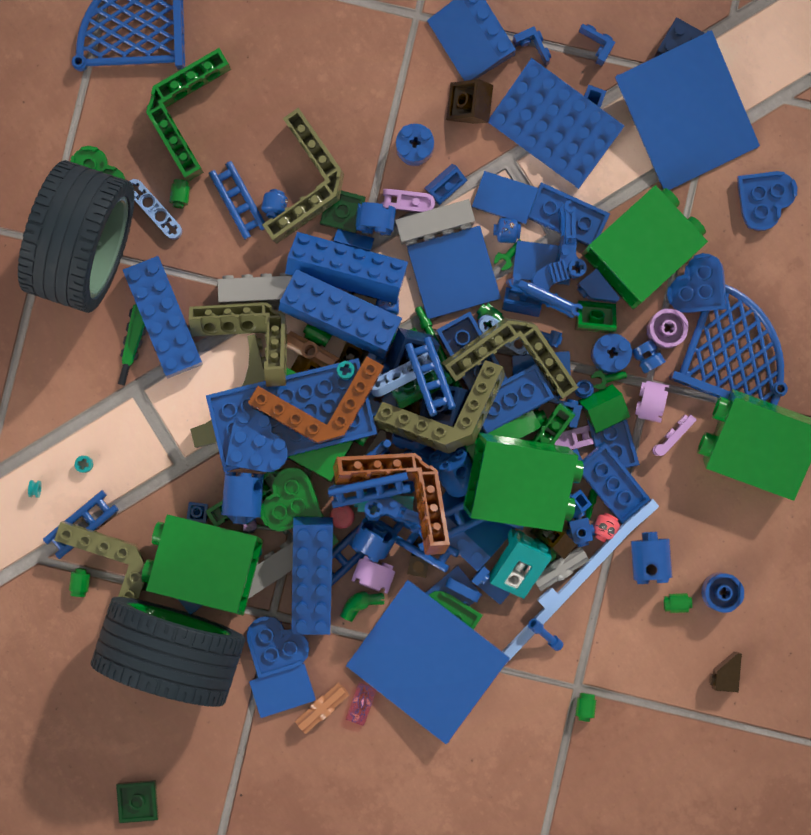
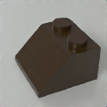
M480 79L451 82L446 120L472 124L488 123L493 84Z

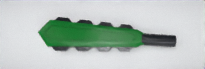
M134 304L133 308L130 309V322L126 326L128 333L127 336H124L123 340L125 347L121 349L120 354L123 365L118 384L125 386L130 366L138 358L137 350L141 348L143 343L141 338L147 331L137 304Z

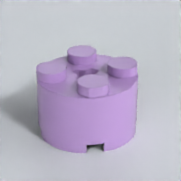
M660 310L650 318L647 324L649 340L652 339L657 347L661 349L673 348L685 340L688 333V321L678 310ZM669 325L671 329L668 332H665V326Z
M652 381L642 382L639 396L643 398L642 402L638 401L635 412L636 415H639L638 418L661 423L662 418L659 416H662L664 413L669 385Z
M364 556L363 559H359L351 581L355 582L358 579L360 580V585L376 591H380L382 588L385 589L384 593L388 594L395 575V571L392 570L394 566L387 563L379 565L371 561L367 556Z

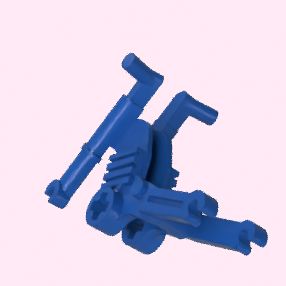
M568 200L559 208L561 240L557 261L549 263L532 276L531 283L521 280L519 273H516L512 279L506 280V284L509 287L545 304L548 308L551 307L566 314L568 318L579 316V312L576 311L582 309L583 306L559 297L557 293L549 292V289L556 283L568 279H576L584 275L587 270L586 263L576 255V207L574 206L571 209L568 207L572 202L571 200ZM572 267L578 268V272L572 270Z
M382 441L374 450L366 455L390 454L388 448L391 446V441ZM334 484V485L330 486L329 488H334V487L343 486V485H335V484ZM389 484L383 485V488L388 489ZM375 487L367 488V493L376 491ZM391 497L371 500L365 504L364 513L370 521H377L383 516H388L397 521L421 528L418 512L408 509ZM373 506L377 507L378 511L374 515L370 514L369 510Z

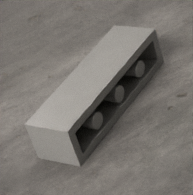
M467 199L395 220L401 244L410 246L417 244V240L420 239L427 241L436 238L435 235L441 233L445 236L454 233L455 229L461 228V230L472 228V225L475 224V218L470 201Z
M280 273V276L273 277L272 274H260L261 277H253L251 274L241 275V278H234L233 275L222 276V279H218V302L220 304L279 302L292 276L285 273Z
M290 540L280 545V551L277 553L271 551L264 556L265 560L263 562L257 563L248 599L293 569V542L291 543Z

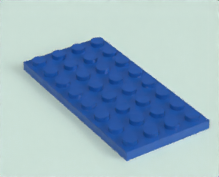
M359 358L349 360L355 370L354 375L347 380L338 376L337 367L340 363L287 375L286 386L266 387V381L206 395L224 472L240 469L239 467L225 465L232 427L235 419L241 412L257 410L248 404L257 386L327 425L361 367ZM348 365L340 369V371H343L342 375L351 373ZM368 397L346 436L321 444L311 441L268 416L272 424V433L280 436L285 441L288 448V456L377 435Z

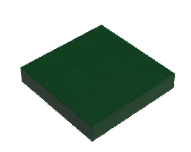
M341 190L339 201L322 212L320 225L357 233L355 225L358 203L362 204V202H365L366 197Z
M156 780L116 784L119 823L159 819Z

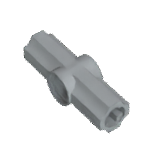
M578 547L571 551L565 559L559 557L551 562L544 569L535 584L540 591L545 590L553 583L567 578L575 569L590 560L584 550Z

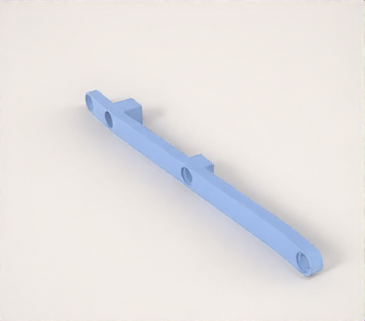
M652 498L626 520L614 537L607 540L591 556L590 561L586 562L558 592L552 587L544 592L537 599L543 608L534 618L544 624L628 534L659 507ZM528 624L502 651L510 659L535 634L528 628Z

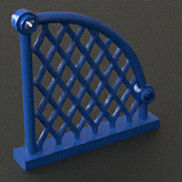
M93 0L81 21L76 43V55L72 58V66L77 71H84L88 66L175 63L177 70L185 68L183 0H173V5L163 0H154L147 6L140 3V0H128L130 2L123 7L114 3L117 0ZM102 1L106 2L104 5L97 8ZM158 3L167 7L159 13L151 9ZM134 4L142 8L135 14L127 10ZM110 5L118 9L112 15L103 10ZM173 9L174 20L163 16ZM146 11L155 15L148 21L139 17ZM122 12L131 16L124 22L115 18ZM98 13L107 17L100 23L91 19ZM158 18L167 22L160 28L152 24ZM134 19L143 23L136 29L127 25ZM110 20L119 24L112 30L103 26ZM89 23L95 25L87 31ZM174 24V35L164 30ZM147 26L155 30L148 36L140 32ZM123 27L131 31L124 37L116 33ZM99 28L107 32L100 38L91 33ZM159 33L168 37L160 43L152 39ZM135 34L144 38L136 44L128 40ZM111 35L119 39L112 45L104 41ZM88 36L95 40L90 45L84 47L85 37ZM174 39L175 50L166 47L165 44ZM147 41L156 45L149 51L140 47ZM123 42L132 46L125 52L116 48ZM99 43L108 47L101 53L92 49ZM159 48L170 53V55L150 56ZM135 49L146 54V56L126 57ZM111 50L122 55V57L102 58ZM84 51H89L98 56V58L86 59Z
M725 284L727 310L720 316L718 310H715V320L705 326L710 311L701 312L680 371L671 372L669 380L717 398L721 396L727 399L732 389L737 390L743 385L745 394L751 396L757 391L759 399L766 401L772 396L770 403L778 405L780 397L787 393L788 387L784 383V358L777 333L768 317L754 301L737 289ZM729 294L738 299V302L730 307ZM743 303L750 308L746 312L744 311ZM739 307L741 316L733 321L732 311ZM754 312L755 322L748 326L746 317ZM728 315L730 324L722 330L720 320ZM742 321L744 330L736 335L735 325ZM760 322L763 323V325H764V327H765V329H766V330H764L763 332H762V329H761V324H760ZM717 324L718 334L711 338L709 329ZM757 326L758 336L751 340L749 331ZM731 329L733 338L725 344L723 334ZM705 330L707 342L697 349L701 333ZM768 333L771 342L765 346L763 336ZM745 335L747 344L739 349L738 339ZM720 338L721 348L714 352L712 343ZM760 340L761 350L754 354L752 345ZM734 343L736 353L728 358L726 348ZM708 346L710 356L702 361L701 351ZM773 346L775 356L768 360L766 351ZM748 349L750 358L742 363L741 353ZM694 352H696L699 364L688 371ZM723 352L724 362L717 366L715 357ZM763 354L764 364L757 368L755 359ZM737 357L739 367L731 372L729 362ZM776 360L777 370L771 374L769 365ZM711 361L713 370L705 375L704 365ZM751 363L753 372L745 377L744 367ZM726 366L727 376L720 380L718 371ZM766 368L767 378L760 383L758 373ZM700 369L702 380L695 379L691 375ZM740 371L742 381L734 386L732 377ZM714 375L716 386L705 381ZM776 376V382L773 383L772 379ZM754 377L756 386L748 391L747 381ZM727 380H729L730 391L720 388ZM769 382L770 392L763 397L761 387ZM778 386L781 388V392L777 390Z

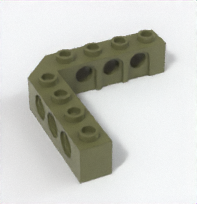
M299 108L285 116L283 120L325 181L316 186L317 189L307 196H302L301 200L290 208L286 207L283 213L262 224L276 244L338 202L344 178L343 171Z
M266 302L189 307L188 320L192 337L267 332L265 334L266 361H264L266 387L286 386L287 325L284 313L281 311L276 312Z
M503 318L442 362L452 379L458 381L465 376V372L475 365L479 366L482 360L492 353H497L496 350L503 345L519 338L559 397L563 399L579 388L534 323Z
M484 361L454 428L384 402L381 403L374 418L377 427L448 454L462 446L474 444L505 378L504 368L498 364Z
M65 521L60 522L54 541L128 564L129 566L118 597L139 599L144 584L141 576L145 561L136 544Z

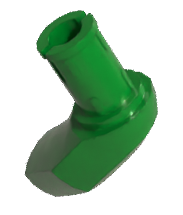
M365 591L354 594L346 601L340 617L352 622L357 613L366 609L369 605H383L385 601H381V599H385L384 594H368Z

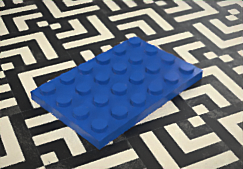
M533 58L525 66L490 116L488 122L578 189L625 127V125Z

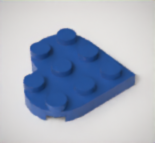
M773 171L737 177L742 217L749 229L756 231L771 229L781 217V209L787 208L792 204L797 196V184L785 172Z
M706 253L695 255L686 265L684 275L676 277L668 287L667 297L670 305L682 313L727 309L725 276L720 259Z
M258 410L241 412L235 419L232 427L225 465L260 472H274L280 469L288 458V448L280 436L272 433V424L268 416Z
M260 617L254 620L248 628L247 642L258 679L295 668L307 659L310 649L306 636L303 634H291V629L285 630L282 623L276 617Z

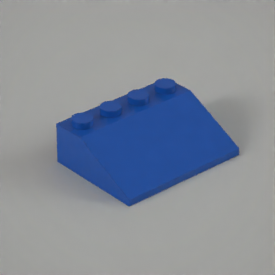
M453 0L427 20L464 81L477 79L515 56L516 49L486 0Z
M445 492L442 495L444 510L465 501V496L453 497ZM465 510L460 511L465 522L473 519L470 518ZM454 515L446 518L447 530L458 526ZM485 521L449 538L451 546L460 551L459 555L478 572L507 540L510 529L515 530L516 528L505 523Z

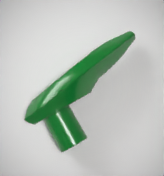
M592 488L588 494V500L592 505L586 509V517L589 520L597 499V494Z

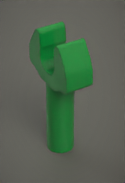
M517 242L506 253L498 252L495 256L494 265L501 259L506 261L501 271L512 267L511 258L515 255Z
M599 370L593 373L590 378H601L602 382L593 387L597 390H602L606 388L608 382L626 379L627 374L626 371L605 375Z

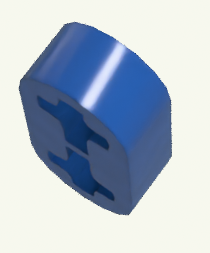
M450 577L445 584L449 589L475 602H478L481 596L480 592Z

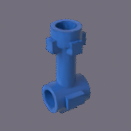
M551 330L549 334L540 331L551 347L558 348L561 345L563 338L561 337V332Z

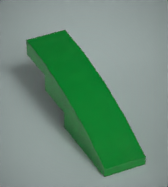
M532 410L488 434L521 439L541 428V425ZM477 439L474 444H471L469 446L465 445L472 460L474 458Z

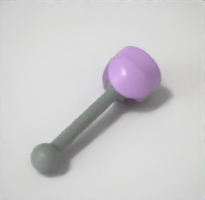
M255 520L244 524L243 533H253L256 529L276 531L268 526L257 525ZM289 530L277 532H282L283 534L287 535L289 533Z

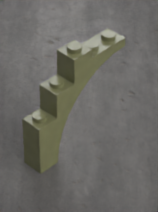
M255 334L247 336L249 365L242 386L266 381L264 374V361H266L265 356L262 357L260 352L263 349L261 338H257ZM212 420L190 429L195 448L217 443Z

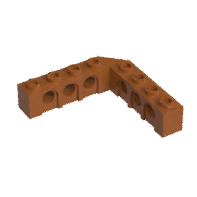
M366 356L327 425L257 386L248 404L317 444L343 438L346 436L381 375L384 366Z
M416 453L343 456L336 458L333 465L335 485H348L407 472L408 480L403 482L413 481L425 555L445 554L450 542L437 469L424 463L421 460L422 458Z

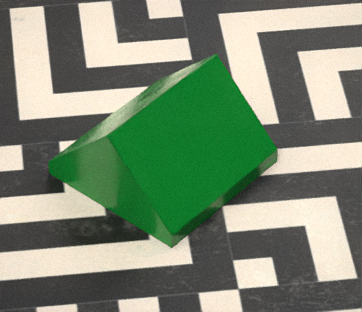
M578 300V304H581L583 308L577 310L579 316H576L575 330L611 334L616 332V304Z
M613 384L593 393L589 398L578 400L596 434L630 418L623 394Z

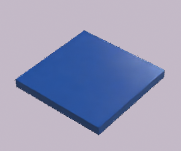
M480 226L407 246L427 319L437 318L501 299Z

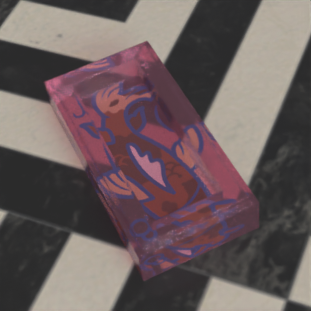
M359 682L346 720L364 726L377 691L375 688Z

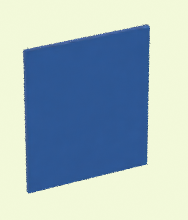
M712 30L615 76L662 189L667 188L671 190L760 146Z
M407 580L353 657L347 662L346 667L443 743L447 744L505 664L509 662L510 657L411 581Z

